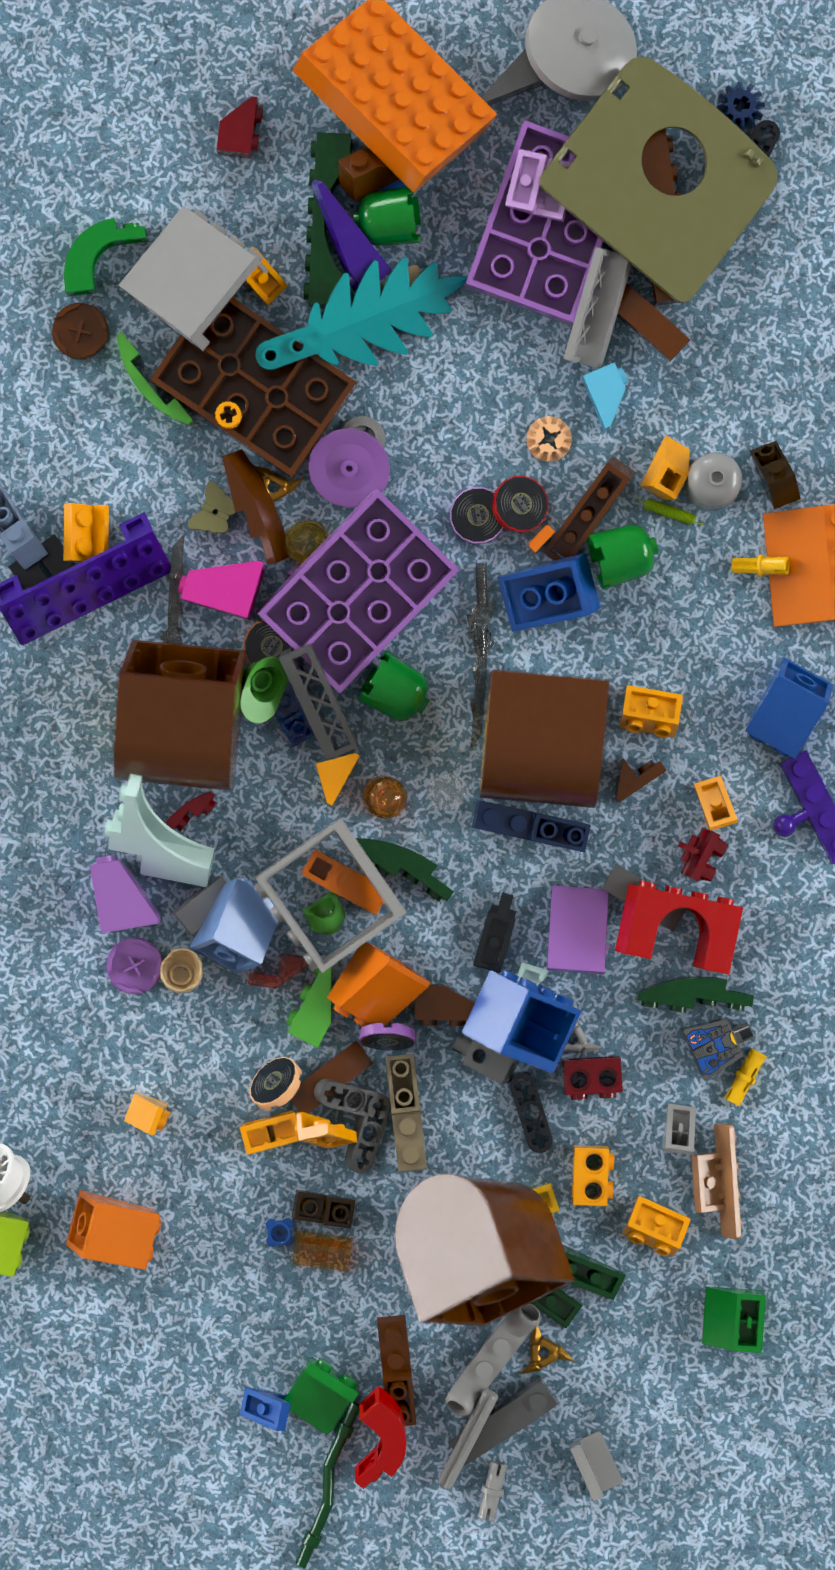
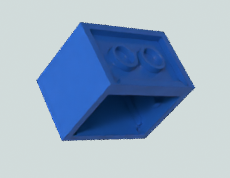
M490 970L462 1030V1034L502 1055L554 1073L582 1011L572 1006L573 1000L560 994L555 998L556 993L543 985L538 984L537 986L536 983L523 977L517 981L519 976L503 970L502 974Z

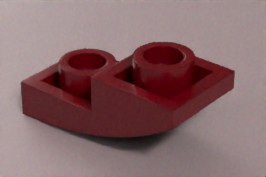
M210 791L190 800L179 808L165 824L174 831L177 829L181 832L191 819L187 816L189 812L200 817L202 813L207 816L217 804L213 800L217 794Z

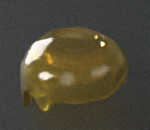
M312 520L298 521L288 529L285 535V551L292 560L303 563L329 535L320 523ZM307 538L310 540V548L308 550Z

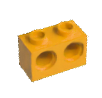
M294 1109L241 1124L239 1128L246 1154L249 1155L299 1141L295 1130L297 1110Z
M574 1145L573 1205L607 1206L608 1199H613V1182H608L609 1170H614V1153H609L608 1146ZM597 1154L601 1156L600 1166L589 1168L586 1165V1159L589 1155ZM589 1183L600 1185L601 1190L597 1196L590 1197L585 1194V1188Z

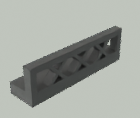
M310 643L294 651L292 647L282 651L279 660L326 760L358 748L356 738L312 644ZM308 653L312 661L309 672L302 670L297 660L298 656ZM314 668H315V670H316L318 676L312 674ZM310 679L322 683L324 691L321 698L313 694L309 685ZM326 693L330 701L324 699ZM322 704L334 708L336 716L333 723L326 721L320 709ZM338 719H339V721H340L342 727L339 726V725H336ZM337 730L345 733L350 743L338 747L332 734L333 731Z

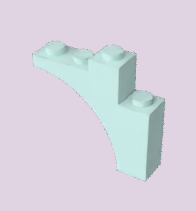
M130 774L128 784H122L119 801L124 802V804L121 803L119 810H115L113 820H107L104 837H109L108 849L137 855L136 862H141L140 874L207 887L215 848L194 842L166 825L155 814L146 800L142 787V776Z

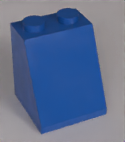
M784 657L750 717L745 732L749 733L753 740L771 745L778 754L785 757L791 756L795 759L828 706L834 684Z

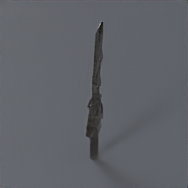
M182 535L172 546L168 629L160 636V640L163 643L184 645L181 638L183 630L179 628V616L183 614V609L179 600L180 593L178 588L181 578L184 576L182 558L185 535Z
M475 563L477 601L472 606V615L466 614L470 628L468 633L474 646L472 652L476 654V666L472 668L475 680V694L473 700H471L473 721L470 747H473L482 735L487 652L494 645V641H491L492 633L489 632L487 627L495 612L494 606L496 601L488 603L487 563Z

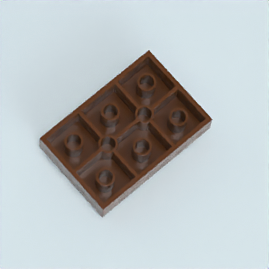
M232 297L202 333L210 342L204 351L180 334L150 378V381L163 392L294 480L311 455L312 449L324 436L356 389L357 382L317 354L276 369H265L260 366L256 360L257 347L266 340L286 333ZM294 341L292 344V348L296 351L303 347L298 341ZM268 350L265 353L267 360H273L276 356L273 350ZM233 402L239 407L242 419L237 427L226 429L218 424L215 412L221 403ZM225 408V414L221 415V420L226 419V423L233 422L232 417L237 415L235 410L232 412L231 408Z

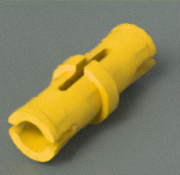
M751 1048L740 1070H736V1077L724 1098L740 1107L751 1085H755L757 1081L755 1078L767 1056Z

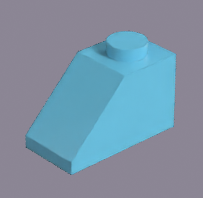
M615 362L582 377L584 386L604 431L610 428L626 389L624 384L628 383L622 367L617 369Z

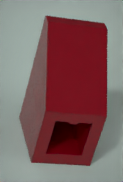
M251 96L220 120L216 147L218 155L252 159V152H258L260 134H255L256 123H261L263 116V106H258V97Z

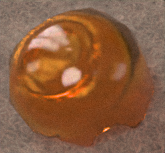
M379 775L369 779L365 784L361 799L365 809L370 814L378 818L389 819L398 816L405 808L407 792L400 781L387 775Z

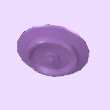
M352 428L334 430L323 436L312 449L308 464L310 479L317 492L330 503L346 508L357 507L374 489H378L382 493L387 487L391 471L388 455L381 443L367 432Z

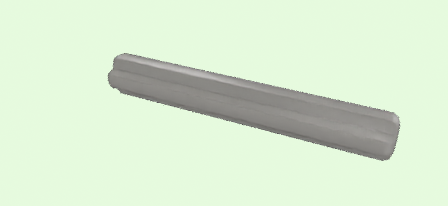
M485 1389L438 1479V1484L445 1489H451L498 1399V1394L491 1389Z

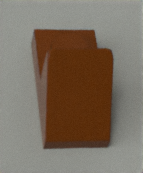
M622 758L615 793L616 801L620 803L666 772L667 770L661 761L654 764L650 760L637 769L640 774L636 776L625 759Z

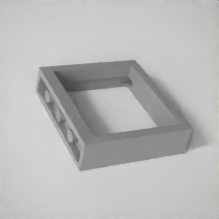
M341 818L336 819L254 877L258 882L254 885L258 894L263 900L267 897L274 905L270 909L279 923L286 922L290 928L287 935L296 947L300 944L307 953L303 956L312 970L318 968L321 973L407 913ZM335 832L389 912L322 959L267 879Z

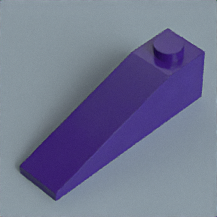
M314 180L311 185L342 269L345 273L349 274L350 287L354 291L358 289L365 272L374 260L378 261L379 280L381 281L392 272V269L322 181Z

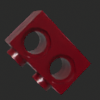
M620 1056L563 1059L565 1095H571V1100L588 1099V1094H599V1098H615L616 1093L623 1092ZM604 1070L614 1072V1081L609 1085H603L599 1082V1075ZM583 1072L586 1075V1082L578 1087L572 1085L570 1078L573 1073Z

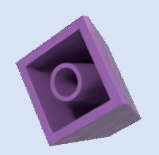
M116 855L96 858L97 864L89 865L101 933L158 924L163 921L162 915L123 859L116 860Z

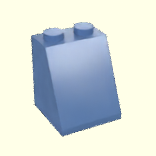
M236 878L225 883L189 949L237 974L261 965L278 923L270 910L274 905L268 897L263 900L253 887L252 882L246 879Z

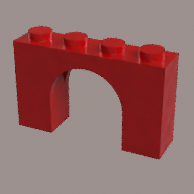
M642 880L639 881V886L628 885L615 947L616 952L651 959L657 930L662 919L675 909L686 908L694 915L699 927V938L693 967L730 974L743 907L734 905V899L718 896L716 902L708 900L709 894L692 891L691 896L682 895L683 889L666 886L665 891L656 889V883Z

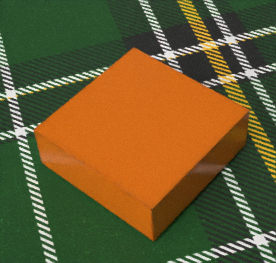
M546 525L528 543V548L536 554L555 534V531L549 525Z

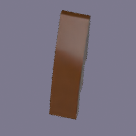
M626 283L617 317L627 326L629 325L645 342L650 343L671 362L690 342V339Z
M243 449L223 455L222 459L235 512L245 510L251 538L261 537L267 564L277 563L291 557L285 531L275 505Z

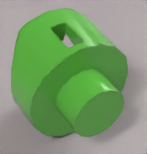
M328 891L314 904L302 908L311 930L325 935H332L339 931L340 924L344 921L346 915L337 894L332 891Z

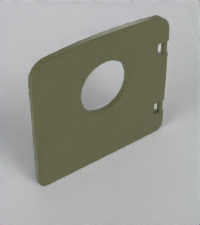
M638 57L630 60L616 75L612 83L541 173L539 185L544 192L678 303H685L693 298L773 192L777 184L778 173L772 160L738 126L707 99L653 59ZM622 83L628 89L619 100L612 93ZM666 128L684 130L691 134L702 147L705 156V172L699 185L688 194L680 196L664 194L655 189L645 177L642 168L643 148L647 140L659 130ZM569 151L575 156V159L566 169L559 162Z

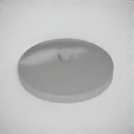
M545 0L536 9L527 25L525 48L533 70L549 88L570 99L579 101L598 100L623 66L630 60L637 58L636 40L630 24L623 14L606 0ZM620 83L612 94L617 92L624 84Z

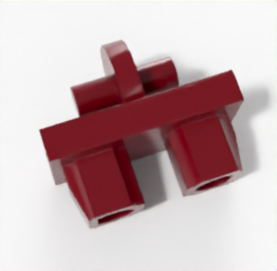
M702 827L698 837L691 835L688 844L679 842L678 847L684 849L680 860L685 862L681 874L696 881H699V879L712 881L716 868L707 864L711 854L722 857L728 848V844L719 838L720 834Z

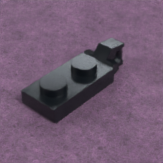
M502 892L499 905L492 904L490 911L488 910L473 966L501 973L516 921V911L510 909L514 897L512 894Z

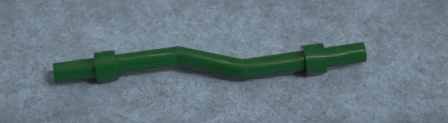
M350 1402L343 1420L339 1421L335 1429V1439L323 1464L322 1504L310 1531H306L302 1540L304 1545L296 1561V1565L301 1568H306L313 1550L318 1548L322 1539L320 1534L333 1507L334 1467L346 1440L350 1439L354 1431L353 1423L359 1412V1404L356 1402Z

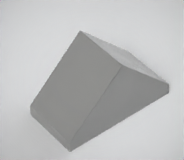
M668 1103L662 1142L664 1151L687 1155L694 1154L696 1107Z

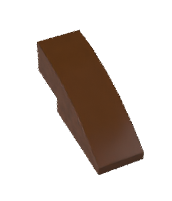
M355 1041L301 1081L300 1087L291 1101L299 1112L310 1113L321 1104L314 1097V1088L320 1080L331 1079L348 1084L372 1065L373 1062L359 1043ZM331 1089L325 1090L324 1095L332 1096L336 1092Z

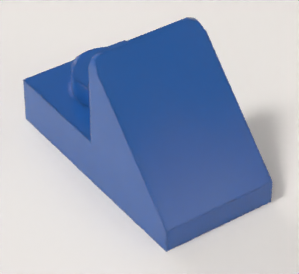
M245 1387L240 1415L275 1431H285L291 1403L284 1400L286 1395Z

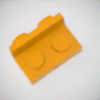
M76 503L64 504L63 561L83 562L109 549V506Z
M627 685L619 727L633 733H652L661 738L675 737L679 726L683 695Z
M305 1112L296 1114L295 1130L298 1140L327 1149L357 1142L356 1131L345 1128L343 1124L333 1125L329 1119Z
M638 1196L628 1222L622 1230V1234L627 1236V1239L632 1243L638 1245L645 1244L654 1248L653 1250L659 1255L674 1256L682 1245L691 1218Z

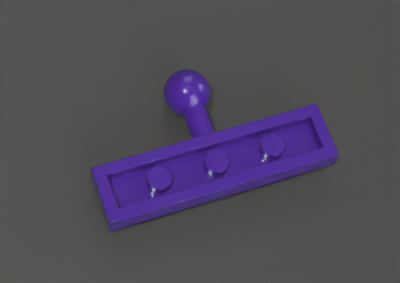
M807 750L799 753L795 759L791 757L780 763L803 810L791 816L787 814L779 815L773 822V829L777 835L788 837L794 833L797 825L809 820L831 864H835V804Z

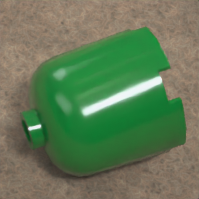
M408 187L370 192L361 199L359 212H354V222L372 245H399L421 242V234H416V225H421L418 197H412L414 193Z
M627 525L588 535L589 539H587L591 561L592 563L598 561L601 574L596 575V578L603 590L641 578L649 574L653 569L654 555L658 554L657 543L654 537L649 538L647 532L641 526Z
M384 651L379 658L382 661L378 669L372 668L360 689L362 693L361 695L359 694L357 700L398 721H406L412 718L416 712L422 714L430 700L426 698L428 692L426 677L391 653Z

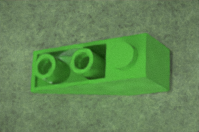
M332 966L323 973L318 968L313 971V974L317 975L313 985L311 986L307 983L299 999L304 1001L299 1011L293 1008L286 1024L290 1025L288 1033L316 1048L319 1047L332 1022V1001L327 998L332 990Z

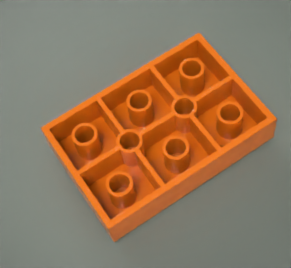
M385 0L365 1L303 51L292 70L413 193L483 135L497 116V113Z

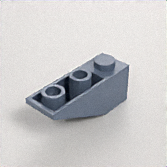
M0 484V538L10 554L26 570L48 553Z

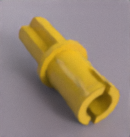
M759 554L758 558H733L731 569L733 573L758 574L759 577L769 574L788 575L789 558L788 556L764 557L763 554Z

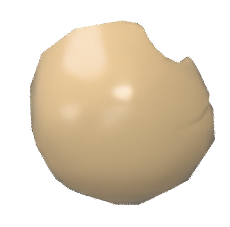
M188 948L173 949L161 963V980L167 989L175 993L191 992L202 980L203 963L197 953Z

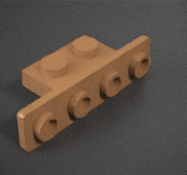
M717 1123L714 1124L716 1152L692 1155L695 1212L704 1213L720 1210L721 1236L730 1239H741L742 1220L739 1209L740 1191L738 1189V1162L735 1149L737 1137L732 1124Z

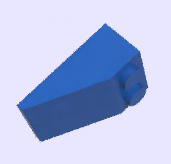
M586 553L554 560L497 577L512 632L589 616L601 608Z

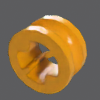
M233 402L221 403L215 412L218 424L226 429L237 427L242 419L239 407ZM225 408H231L232 412L234 410L237 412V415L232 417L233 422L226 423V419L221 420V415L225 414Z

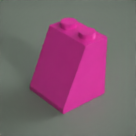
M253 561L190 570L187 577L182 576L178 592L182 594L181 599L185 602L250 621L266 565L264 562Z

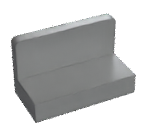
M600 1431L569 1444L572 1455L593 1501L603 1498L604 1491L623 1482Z

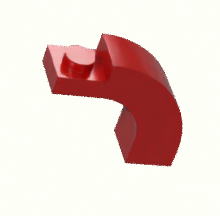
M380 1386L373 1390L359 1404L360 1420L374 1430L380 1438L376 1447L355 1466V1483L363 1489L371 1482H376L383 1471L392 1477L401 1466L406 1453V1425L403 1412L396 1400Z

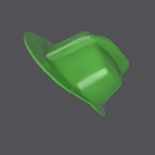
M264 658L252 663L244 671L240 709L243 716L252 723L266 722L274 715L289 680L279 658Z

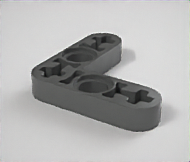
M331 1079L320 1080L314 1088V1097L317 1102L330 1108L358 1115L353 1129L357 1133V1142L348 1144L344 1161L349 1169L358 1174H363L370 1170L373 1165L390 1112V1100L387 1096L377 1091ZM331 1089L339 1093L338 1098L330 1095L325 1096V1090ZM357 1092L358 1100L356 1104L348 1106L347 1098L349 1094ZM373 1103H381L379 1108H372ZM368 1116L377 1118L376 1122L368 1119ZM372 1125V1136L364 1140L362 1131L366 1126ZM361 1143L365 1146H368V1148H361L359 1147V1144ZM361 1156H362V1157H363V1161L356 1163V1162H355L356 1157H361Z

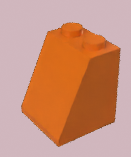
M365 942L357 948L327 998L335 1004L333 1008L335 1011L347 1018L350 1014L354 1015V1021L362 1027L374 1023H382L385 1027L426 990L430 982L400 960L371 943Z
M80 1190L65 1245L84 1259L146 1270L148 1262L153 1257L154 1248L152 1245L155 1235L160 1231V1214L151 1208Z

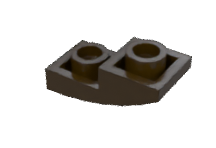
M296 1190L292 1219L351 1229L356 1200Z

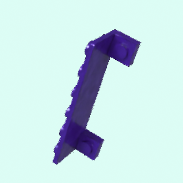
M145 512L119 524L126 541L24 590L21 581L15 575L0 583V611L21 645H25L173 572V567L160 545Z

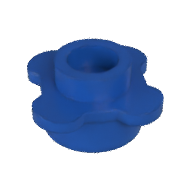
M273 1218L269 1219L266 1222V1228L268 1229L266 1243L271 1247L283 1244L291 1246L294 1243L291 1228L294 1226L293 1221L290 1218H285L283 1221H276ZM282 1230V1235H278L277 1231Z

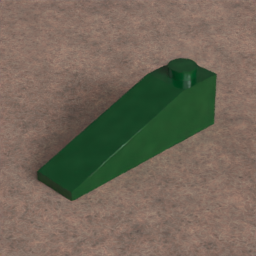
M563 1244L575 1281L569 1284L614 1300L626 1275Z

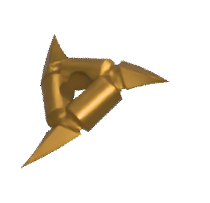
M254 466L273 503L285 497L287 493L291 494L303 480V478L287 482L285 478L275 472H271V469ZM271 482H276L279 486L278 491L275 493H271L268 490V484Z
M537 1325L533 1329L529 1341L531 1342V1363L519 1374L540 1371L541 1368L550 1365L558 1358L571 1362L574 1361L561 1346H557L556 1343L549 1339L541 1337L539 1326ZM544 1347L549 1350L547 1357L539 1356L538 1351L540 1348Z

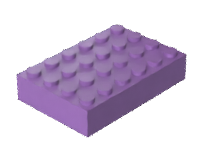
M524 120L465 288L572 326L595 248H601L603 240L567 210L564 222L505 206L519 149L545 154L548 158H554L569 138L567 135ZM568 151L562 158V161L572 163L575 156Z
M374 489L265 601L256 613L294 650L311 643L330 685L341 693L448 583L459 569L378 489ZM308 653L301 655L312 666Z

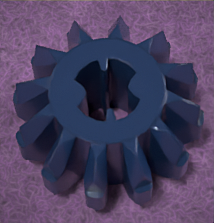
M737 82L736 91L732 86L728 85L725 88L726 94H719L718 100L722 104L717 105L716 108L721 112H725L724 115L734 124L738 123V127L744 131L745 122L752 129L756 125L755 120L762 119L763 114L758 110L764 109L765 102L757 101L762 95L760 91L754 94L751 93L753 89L752 84H749L746 90H743L742 82ZM742 101L745 103L744 108H748V110L742 109L741 112H738L736 107Z

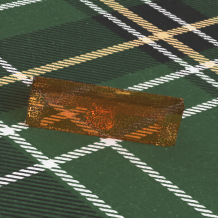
M296 1231L292 1264L349 1271L353 1238Z

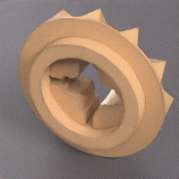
M552 416L539 418L528 430L527 446L532 455L537 459L545 462L557 461L563 458L571 447L572 435L570 428L560 418ZM542 428H545L549 434L560 432L554 439L556 449L549 443L538 445L545 437Z

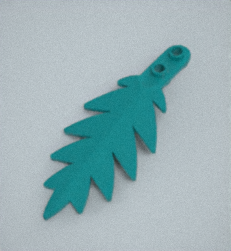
M402 257L389 275L380 294L378 261L374 260L358 286L352 305L349 274L344 273L328 299L322 319L319 303L315 302L311 308L307 326L262 342L257 347L256 360L265 369H276L318 354L327 362L338 365L339 361L333 352L335 350L352 360L377 366L379 364L378 360L362 338L383 349L407 355V348L391 325L410 334L432 337V331L418 311L431 314L451 313L452 309L445 297L459 289L467 281V277L447 276L438 278L437 264L432 262L416 277L410 286L407 257ZM296 340H300L303 343V347L298 351L292 348V344ZM268 350L275 351L276 356L273 360L265 358V353Z

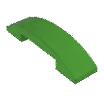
M122 332L117 334L118 348L123 364L142 395L156 409L172 420L189 427L194 425L195 423L176 399H173L167 405L161 400L133 365L141 358L140 354Z

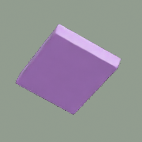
M552 886L547 971L604 975L609 897L607 891L594 888Z

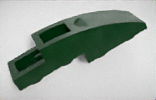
M355 838L369 859L376 863L374 866L383 876L387 877L389 873L395 876L399 869L403 868L405 870L403 873L405 878L415 885L419 881L429 887L426 893L437 901H440L442 898L448 901L454 893L452 889L431 875L438 865L426 857L394 843L369 838Z
M685 977L649 986L637 992L636 999L641 1000V1006L658 1008V1004L670 1005V1011L686 1013L687 1008L694 1009L695 998H700L699 1004L716 1006L717 1001L728 1003L727 1008L744 1011L745 1006L752 1007L754 995L726 990L727 979Z

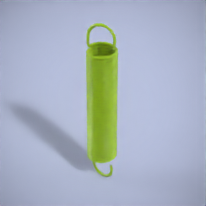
M647 498V503L644 500L635 499L636 501L645 502L643 509L672 518L692 526L693 520L694 523L704 525L703 522H695L696 514Z

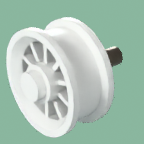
M0 1144V1212H3L17 1201L22 1204L29 1202L30 1195L25 1190L30 1179V1166L24 1158L14 1155L8 1146Z

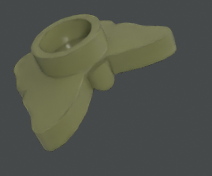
M210 481L205 488L206 503H203L202 511L190 518L188 527L191 530H201L204 532L210 530L212 533H226L229 527L227 521L230 516L236 513L233 500L226 496V493L217 486L216 482ZM214 510H218L216 515L213 514Z

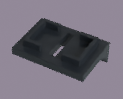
M55 534L42 542L48 554L41 560L52 576L76 565L75 562L63 561L64 546ZM17 561L8 566L14 576H18L24 590L48 579L37 562L26 570Z

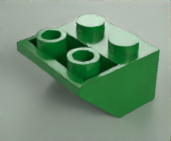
M706 1286L702 1344L731 1351L762 1353L765 1293L762 1290Z

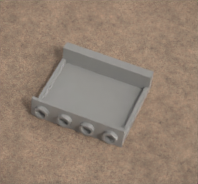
M182 206L121 281L119 286L132 299L204 351L210 342L202 333L256 267L265 274L269 270L261 263L263 257L250 247L248 250H245L243 248L245 244L233 234L229 238L225 236L227 232L216 222H213L211 225L207 223L209 219L199 210L195 209L192 212L185 206Z

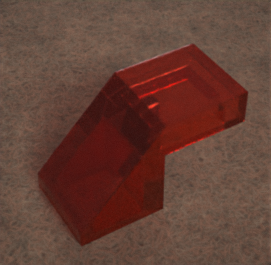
M282 954L278 976L250 972L248 985L277 989L309 965L303 957Z

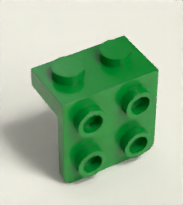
M311 1357L284 1400L291 1403L289 1411L323 1433L329 1434L349 1403H353L358 1396L359 1386L356 1385L357 1381L345 1373L340 1375L332 1370L333 1366L324 1359L319 1358L317 1360Z

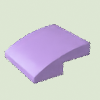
M519 149L505 203L506 207L564 222L566 209L544 192L539 185L541 173L553 158H548L545 154ZM562 160L559 162L566 169L571 164V162Z

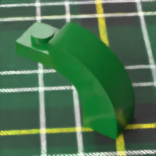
M115 218L100 221L81 233L72 244L65 261L64 284L65 293L68 297L96 294L94 272L99 257L107 249L117 245L148 242L145 227H139V223H127L122 225L123 229H118Z

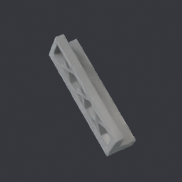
M598 247L595 248L563 359L595 368H602L632 266L620 254Z

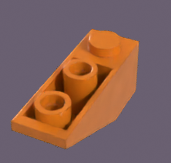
M314 849L301 875L377 915L383 901L367 878L320 850Z

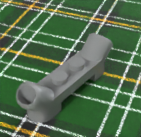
M529 1303L504 1316L467 1367L455 1379L453 1387L445 1398L447 1407L458 1416H468L485 1389L491 1385L530 1332L540 1323L541 1314L533 1304Z

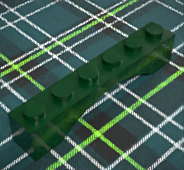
M317 132L316 141H311V158H315V169H310L309 186H312L311 183L314 180L322 181L333 195L334 190L339 184V160L352 154L353 139L351 134ZM314 193V198H308V215H313L312 226H307L306 242L311 243V254H306L305 271L310 272L309 283H304V300H308L310 308H312L315 302L319 303L320 308H325L334 287L342 277V273L335 265L329 252L326 240V223Z

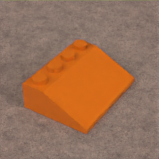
M835 504L764 513L763 522L767 557L788 556L789 558L788 575L769 574L774 627L835 621Z

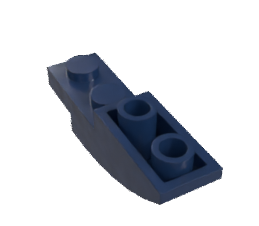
M477 800L471 828L585 853L591 825Z

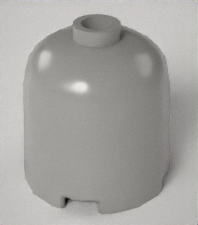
M710 452L700 456L689 466V473L684 482V490L688 499L696 507L706 511H718L728 507L738 496L742 486V472L738 463L732 457L723 453Z

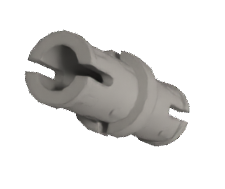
M490 1460L486 1484H483L481 1489L483 1497L477 1517L486 1520L487 1516L488 1521H495L499 1498L504 1493L502 1485L508 1467L507 1463L500 1462L498 1464L497 1461Z

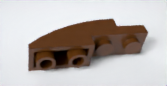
M405 1315L377 1317L384 1390L400 1406L404 1415L405 1425H417Z

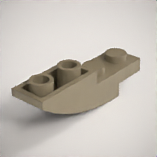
M414 1054L385 1057L398 1172L427 1170Z

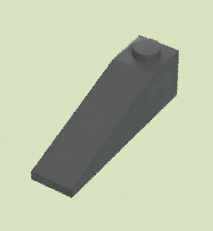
M538 1376L491 1411L464 1465L483 1455L558 1405L557 1398L541 1376ZM462 1432L448 1442L453 1450Z

